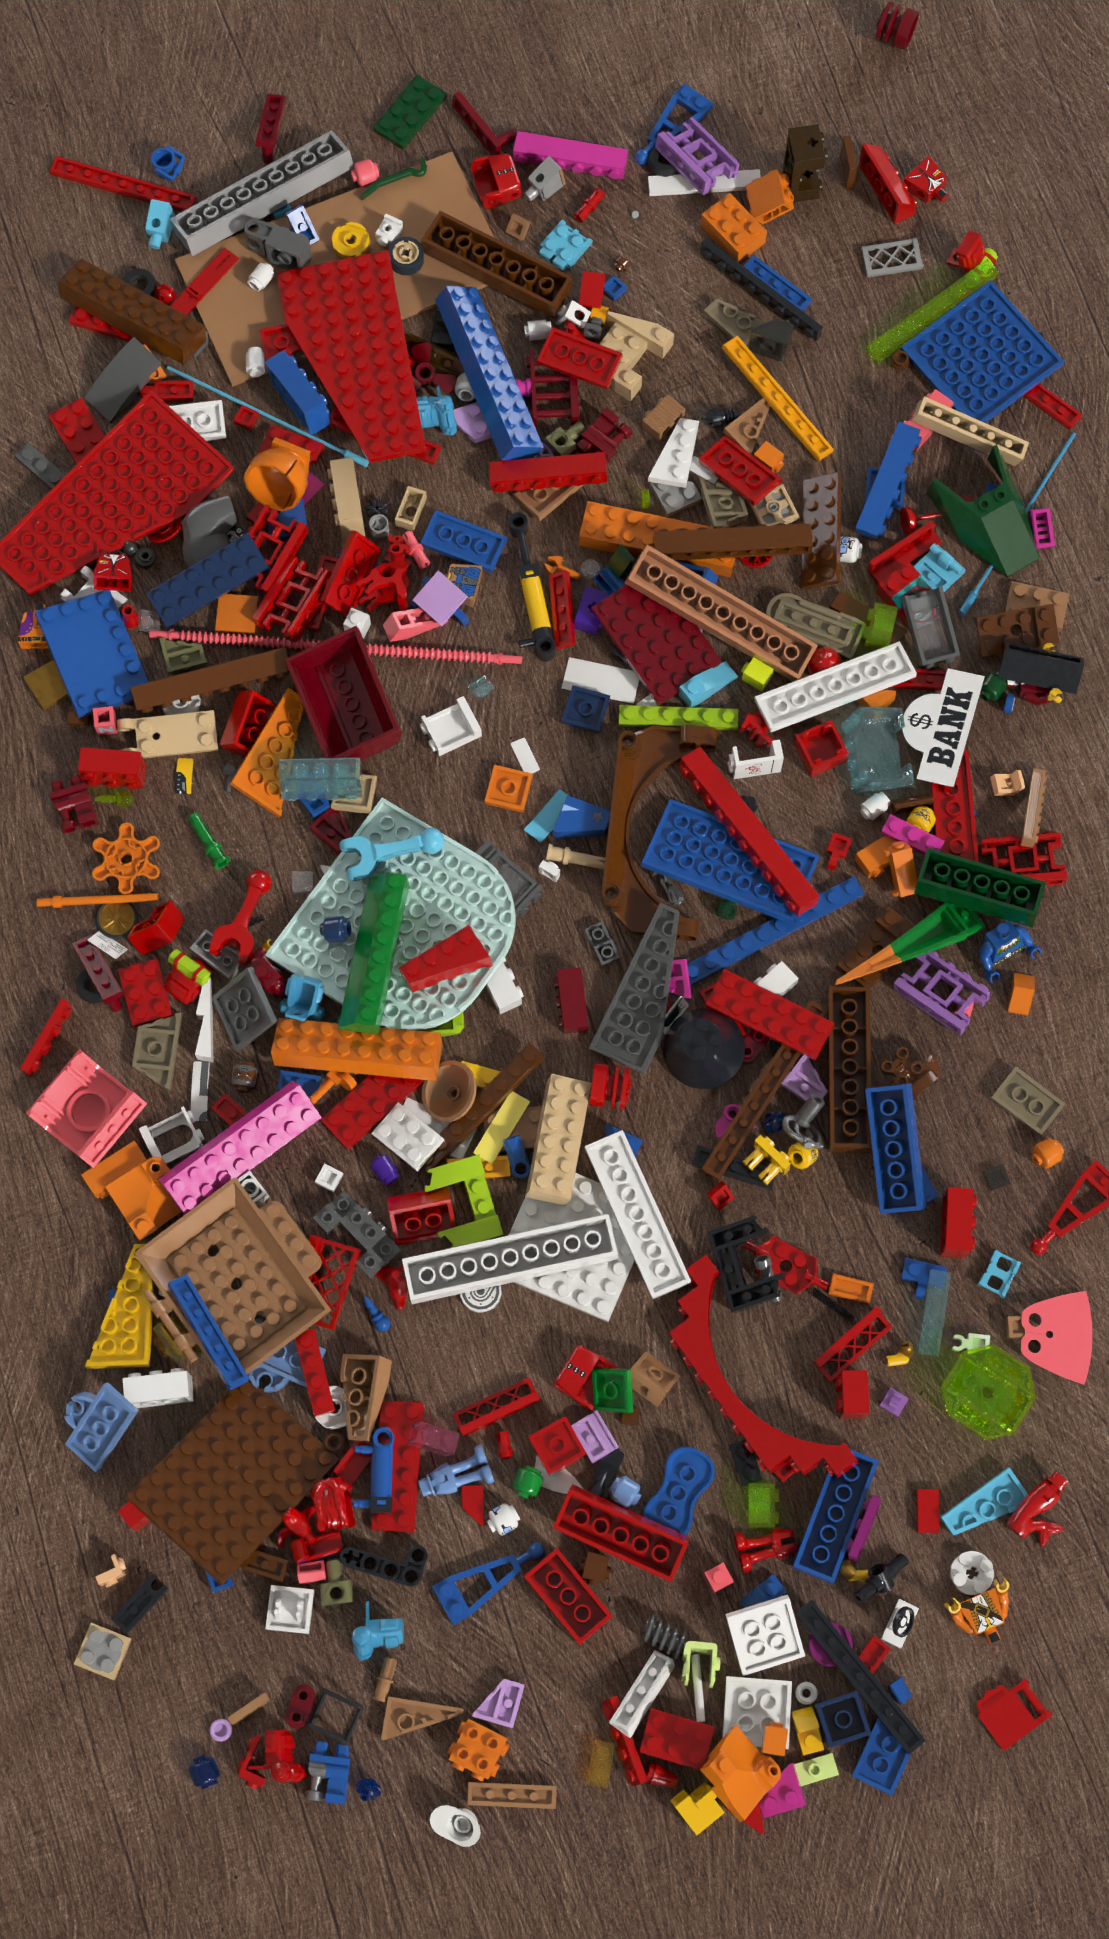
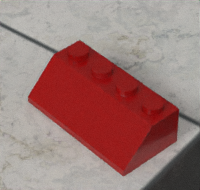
M863 144L858 166L894 225L914 216L917 207L916 200L913 196H910L907 185L901 181L897 169L891 165L888 154L883 152L880 146Z

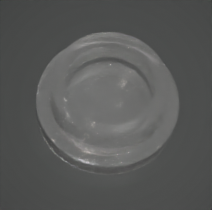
M586 560L581 565V573L588 579H593L600 570V565L595 560Z

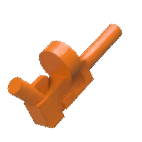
M329 1071L326 1074L327 1080L309 1097V1100L314 1105L333 1085L336 1087L340 1084L344 1089L351 1091L357 1083L347 1072Z

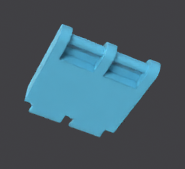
M561 220L540 244L541 250L539 255L549 262L554 258L553 265L564 271L567 267L571 269L589 248L593 240L587 239L579 233V230L572 229L566 225L564 220Z

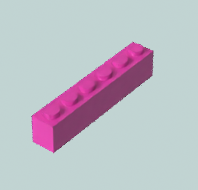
M517 131L513 159L522 164L530 163L539 166L550 156L562 169L572 170L576 173H590L594 176H608L612 179H624L628 149Z

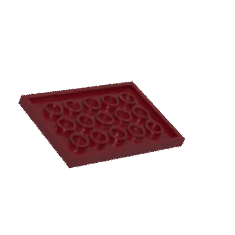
M627 584L591 608L593 614L658 706L680 692L679 687L695 675L723 663L697 625Z

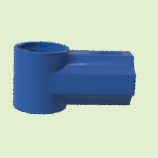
M516 1135L504 1139L503 1143L513 1175L517 1178L526 1177L530 1172V1164L521 1136ZM517 1163H524L527 1167L525 1171L518 1172L515 1170V1165Z

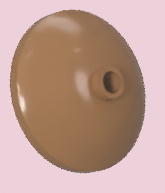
M458 1061L440 1063L436 1081L425 1080L422 1087V1102L425 1110L432 1118L442 1122H452L463 1117L471 1108L476 1096L474 1074L469 1067Z

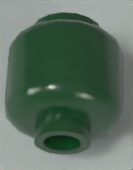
M998 672L987 673L980 691V698L984 701H997L1006 691V679L998 678Z

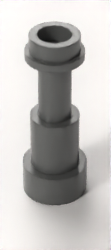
M761 1255L754 1259L755 1267L759 1270L762 1279L774 1275L769 1255ZM781 1294L780 1297L770 1300V1302H777L781 1300Z

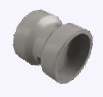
M381 514L372 516L369 521L371 536L376 540H384L389 535L388 519Z

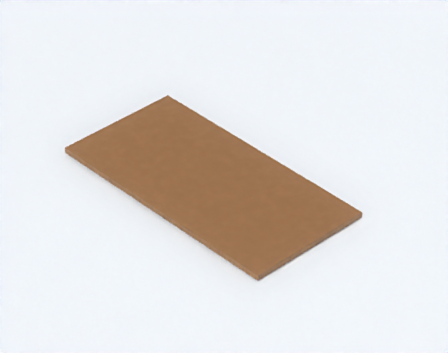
M453 152L426 161L427 171L425 175L421 177L411 175L382 186L364 200H361V195L370 185L361 186L305 208L320 239L310 245L312 259L308 266L344 259L335 254L332 245V235L337 227H342L348 222L361 224L369 234L370 246L366 254L388 250L389 247L381 246L376 241L375 236L385 214L403 222V232L400 238L412 237L420 243L439 211L492 237L494 236ZM418 164L410 168L420 170L421 164ZM286 216L269 222L279 227L284 226L288 229L291 227ZM259 227L253 228L249 231L256 232L258 231ZM245 232L222 240L194 256L189 253L175 259L182 278L188 287L224 247L239 258L232 268L196 305L232 387L256 378L246 372V353L251 347H259L264 352L259 329L286 324L277 272L286 270L270 264L274 269V277L263 290L259 292L253 290L247 283L248 277L259 263H268V259L252 252L248 248L247 240L249 237ZM354 238L346 240L348 244L355 243ZM252 240L251 244L253 246H259L256 241ZM424 253V264L417 273L400 275L393 270L402 320L436 307L435 299L446 286L477 287V290L489 286ZM302 350L292 354L296 362L306 358ZM265 364V373H264V374L268 373L266 364Z

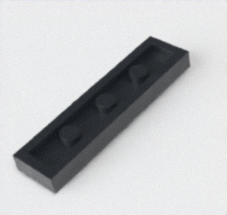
M698 1145L692 1167L702 1169L713 1150ZM734 1157L723 1174L725 1177L768 1190L772 1189L775 1179L774 1177L766 1185L763 1180L768 1175L762 1181L758 1175L767 1166L757 1164L753 1170H750L748 1165L746 1166L742 1162L745 1159Z

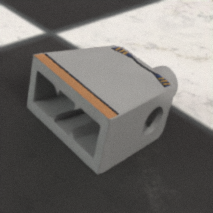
M548 156L528 177L530 187L523 194L530 202L537 196L542 201H545L566 184L562 168Z

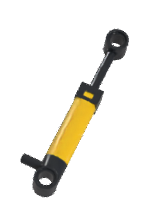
M515 512L509 517V532L518 539L523 562V566H518L519 579L533 638L519 640L518 645L519 648L535 646L537 658L541 661H550L555 656V641L545 603L538 563L531 564L525 535L528 532V518L522 512ZM516 523H521V524H523V525L520 526V527H517V526H515L514 524H516ZM547 646L550 650L543 651L541 648Z

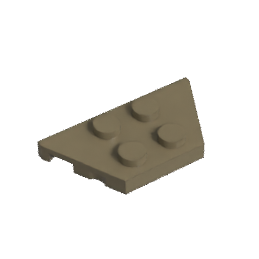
M699 478V489L712 529L720 526L728 528L747 521L748 512L742 496L722 483L717 482L715 486L705 483V478Z
M176 1013L174 1016L166 1019L156 1020L152 1024L139 1026L137 1030L132 1063L133 1069L168 1091H171L182 1013Z

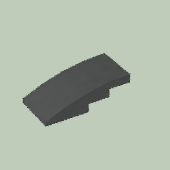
M133 337L107 365L84 398L106 420L112 423L138 398L137 393L150 381L148 377L162 364Z

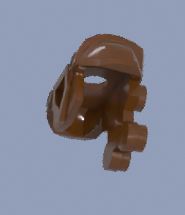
M900 1047L895 1052L896 1059L893 1062L889 1060L882 1062L880 1071L884 1075L892 1074L894 1076L889 1086L911 1083L914 1101L932 1083H937L941 1080L939 1077V1064L934 1054L929 1056L926 1066L920 1060L910 1063L907 1060L909 1057L908 1049Z

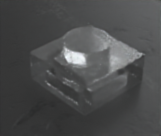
M141 609L138 612L139 631L150 632L152 630H160V615L158 612Z
M292 871V892L311 893L313 891V871Z

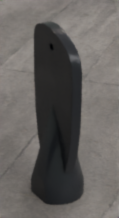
M616 1449L601 1458L595 1471L593 1485L588 1489L589 1492L603 1497L604 1490L613 1480L624 1459L622 1451Z

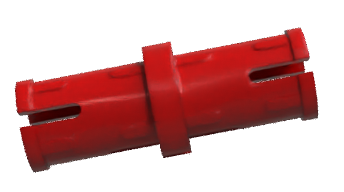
M598 187L595 188L593 193L582 201V206L573 214L576 221L580 219L579 223H583L586 217L596 210L597 204L605 197L602 189L599 191Z

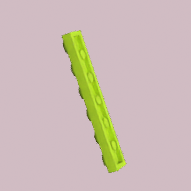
M619 705V726L650 727L656 725L680 728L683 725L713 727L717 730H738V709Z

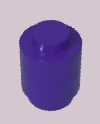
M379 1154L371 1160L373 1163L370 1166L380 1182L386 1186L400 1177L397 1173V1168L388 1155L383 1156Z

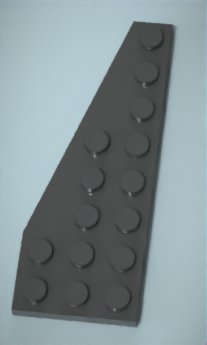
M663 903L659 904L589 1047L590 1050L644 1075L663 1038L680 914L678 910Z

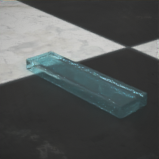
M930 1269L917 1353L939 1356L951 1272Z

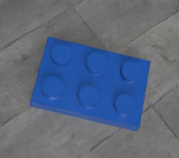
M878 1717L851 1776L893 1796L910 1755L905 1752Z

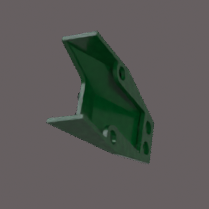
M996 444L993 446L987 460L1002 480L1000 486L972 502H966L935 478L929 486L927 495L957 539L1005 577H1009L1039 560V554L1023 501Z

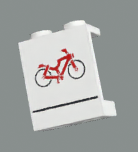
M780 740L772 741L769 757L739 761L737 746L732 747V753L729 754V761L727 762L729 773H733L734 779L781 772L784 757Z

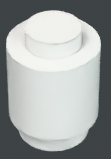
M259 263L248 277V285L257 292L263 290L275 275L273 267L268 263Z
M527 321V326H524L525 337H529V341L547 339L552 329L551 321Z
M251 347L246 353V372L252 377H259L265 373V354L259 347Z
M883 792L875 793L861 804L860 812L865 819L873 821L888 809L891 802Z

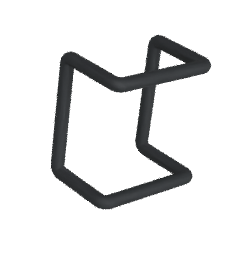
M323 1688L321 1698L310 1722L306 1726L343 1744H347L362 1713L363 1706ZM326 1695L358 1709L345 1739L313 1725Z

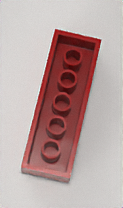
M574 1484L570 1487L553 1526V1529L672 1582L690 1541V1537Z

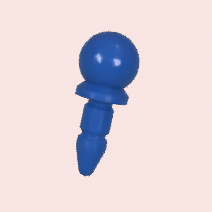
M365 1296V1306L370 1314L373 1315L370 1319L374 1321L375 1329L379 1332L387 1331L391 1325L390 1319L384 1315L383 1311L379 1312L373 1301Z

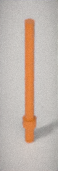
M158 893L84 897L53 896L52 898L37 899V907L53 906V908H62L64 905L158 901L159 897Z

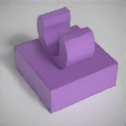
M890 1387L879 1407L898 1417L909 1398Z

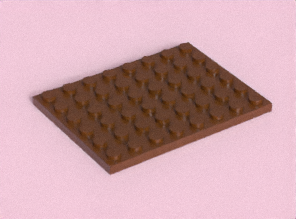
M249 1379L247 1383L230 1390L126 1496V1499L220 1585H223L283 1521L282 1513L287 1512L289 1507L296 1508L311 1492L314 1483L322 1480L339 1462V1458L262 1389L256 1388Z

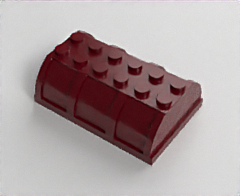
M357 626L285 659L326 763L329 766L342 767L357 764L394 746L400 740L402 731Z

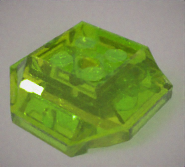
M995 1344L963 1351L940 1387L948 1417L984 1440L1014 1435L1036 1399L1030 1367ZM984 1388L991 1390V1399L983 1396L982 1390Z

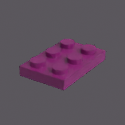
M872 1495L871 1499H866L863 1507L864 1518L863 1520L858 1519L854 1529L857 1535L855 1540L850 1539L846 1549V1553L849 1554V1560L856 1564L881 1505V1497Z

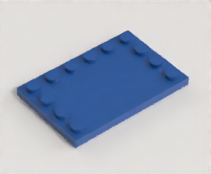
M104 590L35 611V617L78 718L93 714V708L115 707L134 701L130 687L149 683L110 590Z

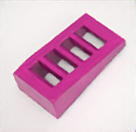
M1050 508L1030 510L1028 512V519L1037 549L1054 547ZM1043 516L1044 520L1036 521V517ZM1037 524H1045V527L1037 528ZM1046 531L1047 534L1038 535V532ZM1048 538L1049 542L1039 543V539Z

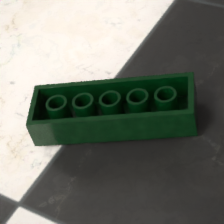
M927 848L914 893L1033 928L1046 882Z

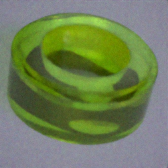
M641 489V508H649V490Z

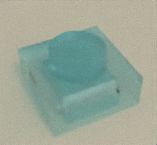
M483 676L469 684L468 688L478 698L486 696L489 691L494 689V686L489 679Z

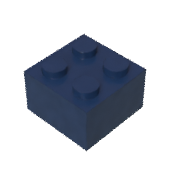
M857 1691L813 1705L827 1748L871 1735Z

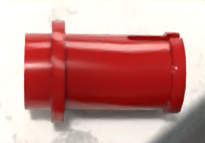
M508 1431L495 1434L499 1451L497 1456L501 1460L512 1458V1453H514L511 1450Z

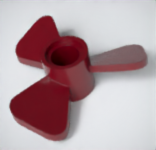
M424 342L413 346L411 353L418 364L415 370L416 375L413 376L416 394L421 386L428 387L433 383L439 386L443 392L451 393L456 385L457 378L450 374H435L433 366L429 364L432 350L431 344ZM427 371L430 373V376L422 378L420 376L421 373Z

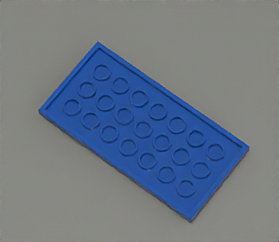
M673 799L669 800L641 867L793 924L796 917L795 913L787 908L783 898L775 893L771 883L766 881L759 868L751 863L748 854L739 848L738 842L733 836L728 834L725 825L718 821L715 815ZM775 839L807 881L810 882L820 856Z

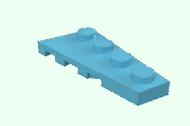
M1007 1467L940 1516V1519L951 1535H956L1004 1514L1014 1512L1028 1493L1010 1467Z

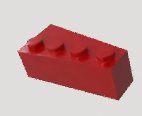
M467 925L399 967V970L413 993L436 985L440 981L451 980L458 975L467 972L469 974L475 972L476 969L493 966L489 954L471 927Z

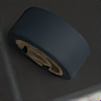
M401 237L391 243L388 250L392 269L396 273L412 275L422 268L424 264V250L419 241L412 237Z

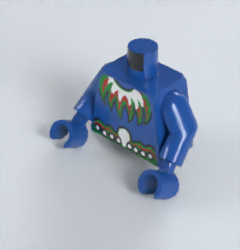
M1010 921L999 924L985 935L983 945L979 949V956L983 968L986 969L984 973L986 980L993 983L992 977L999 980L1000 974L993 970L992 967L1021 951L1025 946H1027L1026 952L1033 959H1035L1033 956L1035 950L1042 954V950L1032 943L1033 939L1026 928L1017 924L1013 925Z

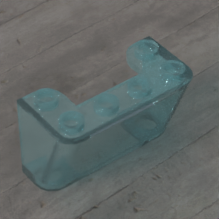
M859 707L842 723L841 728L844 733L845 747L849 753L847 767L850 770L851 776L850 786L855 793L906 788L914 783L912 765L907 764L901 768L896 733L905 727L902 708Z

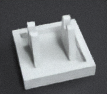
M271 1585L265 1629L309 1634L315 1590Z

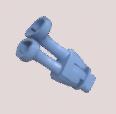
M477 1445L474 1448V1454L470 1458L452 1465L446 1462L434 1469L430 1475L426 1474V1478L418 1480L423 1496L425 1497L432 1493L434 1496L436 1494L457 1492L458 1487L478 1480H483L487 1484L495 1482L489 1464L474 1472L455 1477L456 1474L464 1470L488 1463L482 1445Z

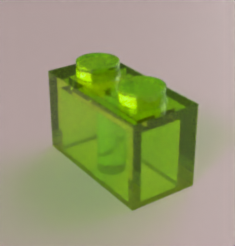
M875 602L874 608H869L867 620L870 621L869 627L865 626L863 638H866L865 646L881 649L890 645L898 607Z
M749 1483L747 1485L748 1529H774L775 1524L779 1523V1511H775V1502L779 1500V1491L775 1489V1484Z

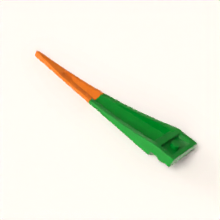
M945 902L890 945L837 979L835 985L966 940L968 936L983 930L985 924L973 910Z

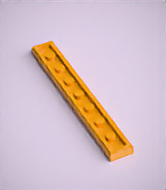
M736 336L723 344L722 349L817 462L830 455L834 451L831 445L743 341Z

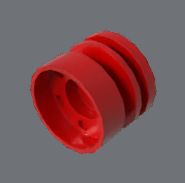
M595 1063L590 1106L603 1107L606 1099H610L611 1109H614L615 1100H620L619 1110H625L631 1087L630 1067L624 1068V1076L619 1075L620 1066H616L614 1074H609L608 1064Z

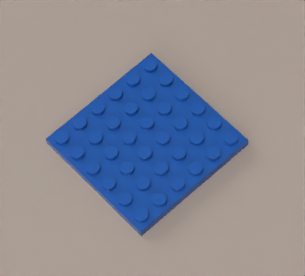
M992 280L901 347V351L908 354L910 361L929 383L954 402L952 409L984 423L990 421L1064 365L1063 359Z

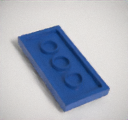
M435 510L420 544L424 548L466 564L482 566V570L493 573L507 542V537Z

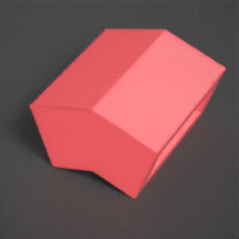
M324 1560L297 1564L299 1584L327 1581Z

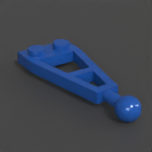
M684 83L672 96L647 139L648 145L645 149H640L635 153V161L640 165L648 162L649 154L655 148L656 137L662 127L668 130L674 137L682 133L683 124L677 127L667 120L676 103L694 114L692 117L697 122L701 121L713 108L714 103Z
M539 1542L532 1543L528 1551L517 1558L513 1554L451 1575L432 1586L452 1624L455 1625L475 1613L522 1571V1564L531 1559L539 1560L543 1558L545 1547ZM511 1562L514 1569L497 1583L490 1569ZM484 1572L492 1588L469 1608L455 1581Z

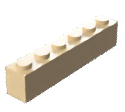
M923 397L917 403L911 419L916 424L988 455L993 446L997 444L1004 462L1016 466L1024 459L1029 442L927 397Z

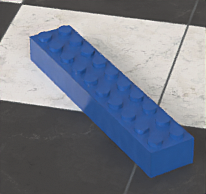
M446 286L435 301L501 460L534 458L544 447L477 287Z

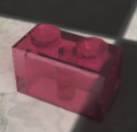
M419 1421L412 1424L407 1444L443 1456H450L455 1454L460 1433Z

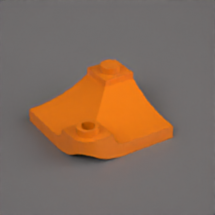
M156 1156L148 1158L105 1185V1188L139 1241L181 1212L158 1180L170 1169L162 1158ZM153 1164L160 1166L158 1171L152 1170Z
M737 1725L729 1729L709 1754L708 1761L700 1769L713 1784L710 1789L739 1822L745 1821L762 1797L776 1785L781 1777V1770L771 1756L763 1755Z

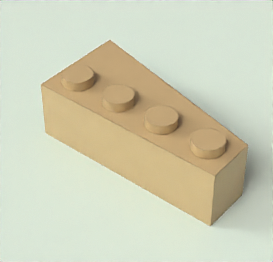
M353 457L331 460V469H327L329 481L333 480V484H330L331 496L335 495V499H332L333 510H337L338 514H334L336 526L340 525L343 545H345L351 530L358 531L365 537Z

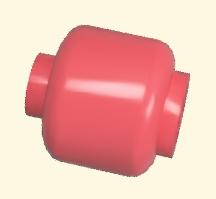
M370 159L356 162L354 170H351L353 182L357 181L361 187L376 181L379 178L376 162L373 163Z

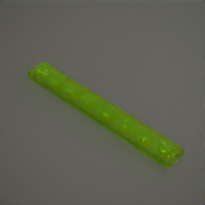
M988 259L866 346V351L878 364L987 282L997 278L999 272Z

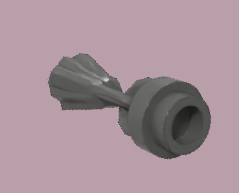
M650 870L652 876L657 875L669 903L671 905H680L684 900V894L675 887L669 877L661 876V874ZM667 881L670 884L668 887L665 885Z

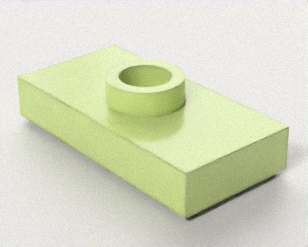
M833 1753L794 1764L801 1786L839 1775Z

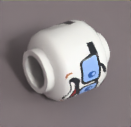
M841 536L840 562H856L862 555V543H859V540L855 537Z
M502 1503L489 1511L490 1520L487 1523L492 1532L497 1531L498 1534L505 1535L518 1527L520 1518L513 1505L509 1506L507 1503Z

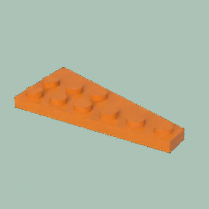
M290 688L283 694L229 784L278 818L282 815L286 784L289 780L294 756L295 741H297L298 726L304 707L300 695Z

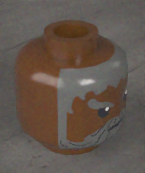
M241 1061L233 1067L231 1085L236 1087V1091L248 1093L249 1090L256 1088L259 1070L255 1067V1064Z

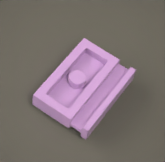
M597 1410L571 1425L592 1464L619 1448Z

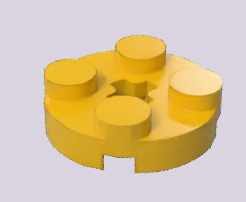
M348 222L346 225L335 229L332 235V245L335 254L346 259L366 254L370 246V238L364 226L355 222ZM351 238H354L355 243L348 244V242L346 241L350 240Z

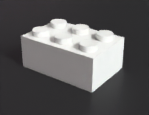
M184 1368L171 1369V1373H162L160 1370L151 1371L149 1375L141 1376V1373L128 1374V1378H123L124 1397L136 1408L194 1402L192 1376L187 1371H184Z

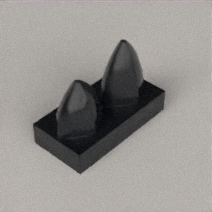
M746 1439L728 1445L742 1487L763 1480L754 1452L750 1453L744 1445V1442L747 1441Z

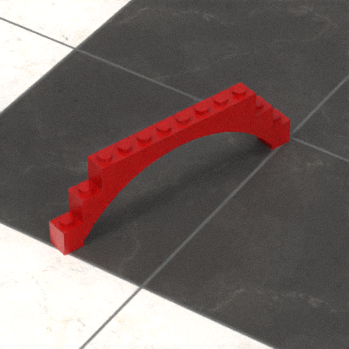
M707 1255L689 1266L686 1271L691 1280L690 1284L693 1287L697 1285V1287L678 1300L680 1304L678 1310L684 1318H689L669 1332L672 1336L669 1341L676 1350L680 1348L685 1354L682 1356V1359L688 1367L693 1366L697 1372L694 1375L700 1384L705 1382L709 1389L706 1392L713 1402L717 1399L721 1404V1407L718 1409L725 1418L730 1417L734 1422L731 1427L738 1436L742 1434L747 1440L744 1442V1445L749 1452L755 1451L759 1457L756 1461L762 1470L768 1469L772 1473L792 1459L790 1464L796 1473L801 1471L803 1475H806L819 1464L826 1461L824 1467L830 1475L835 1474L839 1478L858 1464L857 1458L845 1442L841 1445H826L804 1441L787 1435L758 1418L734 1394L717 1363L710 1332L712 1292L716 1278L720 1276V1273Z

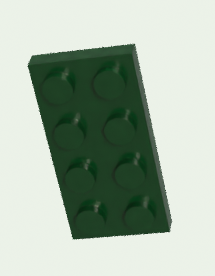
M416 75L373 126V131L404 150L445 101L447 93L421 76Z

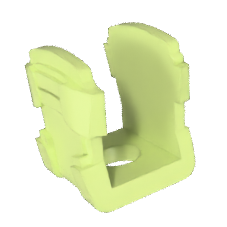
M688 1641L682 1656L684 1662L682 1681H684V1685L687 1686L689 1681L690 1654L711 1655L709 1688H713L715 1672L720 1670V1657H717V1645L715 1643Z

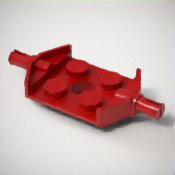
M776 1235L761 1246L747 1242L743 1247L753 1252L755 1258L761 1255H769L774 1275L783 1274V1280H779L778 1286L796 1295L811 1285H816L825 1291L829 1285V1282L817 1276L816 1256L813 1257L778 1239ZM783 1261L789 1262L791 1270L788 1272L782 1271L780 1263ZM756 1269V1274L761 1276L759 1270Z

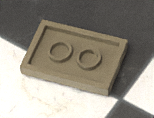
M1016 1066L991 1097L994 1103L1039 1137H1041L1065 1105L1062 1100Z

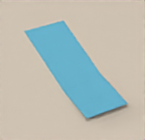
M559 789L524 830L541 843L554 829L567 794Z

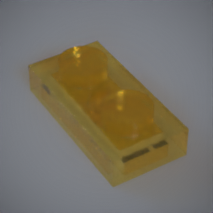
M599 1740L593 1741L586 1785L608 1788L615 1749L614 1743Z

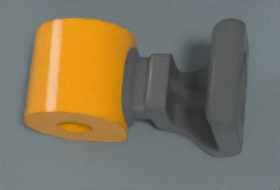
M609 307L592 308L590 314L591 323H586L584 326L585 337L601 340V325L606 324Z

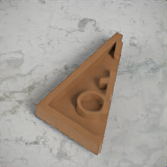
M762 398L726 426L723 433L751 454L770 405Z
M388 1696L381 1740H387L463 1715L464 1709Z

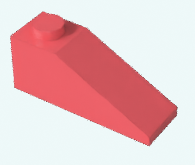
M422 608L393 612L383 624L390 642L408 639L441 626Z

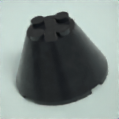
M701 1008L684 1013L672 1023L664 1038L663 1055L669 1071L679 1082L691 1088L713 1089L724 1085L737 1074L744 1060L745 1042L739 1026L733 1019L713 1009Z

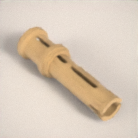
M549 843L546 857L548 862L553 860L562 862L563 865L573 863L604 870V857L574 852L569 847L564 849Z

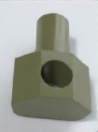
M577 421L566 431L561 427L556 428L544 438V442L555 456L569 455L577 448L574 441L586 429L581 422ZM562 442L564 445L559 446L556 443Z
M326 1561L328 1583L319 1585L321 1606L353 1603L352 1581H343L341 1561ZM334 1588L342 1590V1596L337 1600L331 1597V1591Z

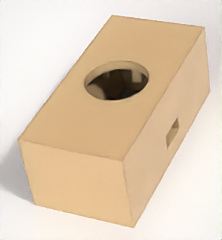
M410 486L407 487L395 518V525L397 527L414 532L427 499L426 491ZM408 507L416 508L415 516H408L406 509Z

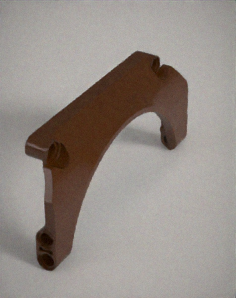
M653 725L635 733L624 731L619 736L601 898L606 906L616 907L614 909V916L632 934L645 935L659 904L663 903L644 883L632 858L629 830L634 808L641 794L651 781L662 771L679 762L683 756L699 747L705 753L716 751L718 736L716 728L696 725H683L680 728ZM630 740L632 744L624 745L623 741ZM612 891L616 896L608 898L605 894ZM680 913L676 940H697L699 920Z

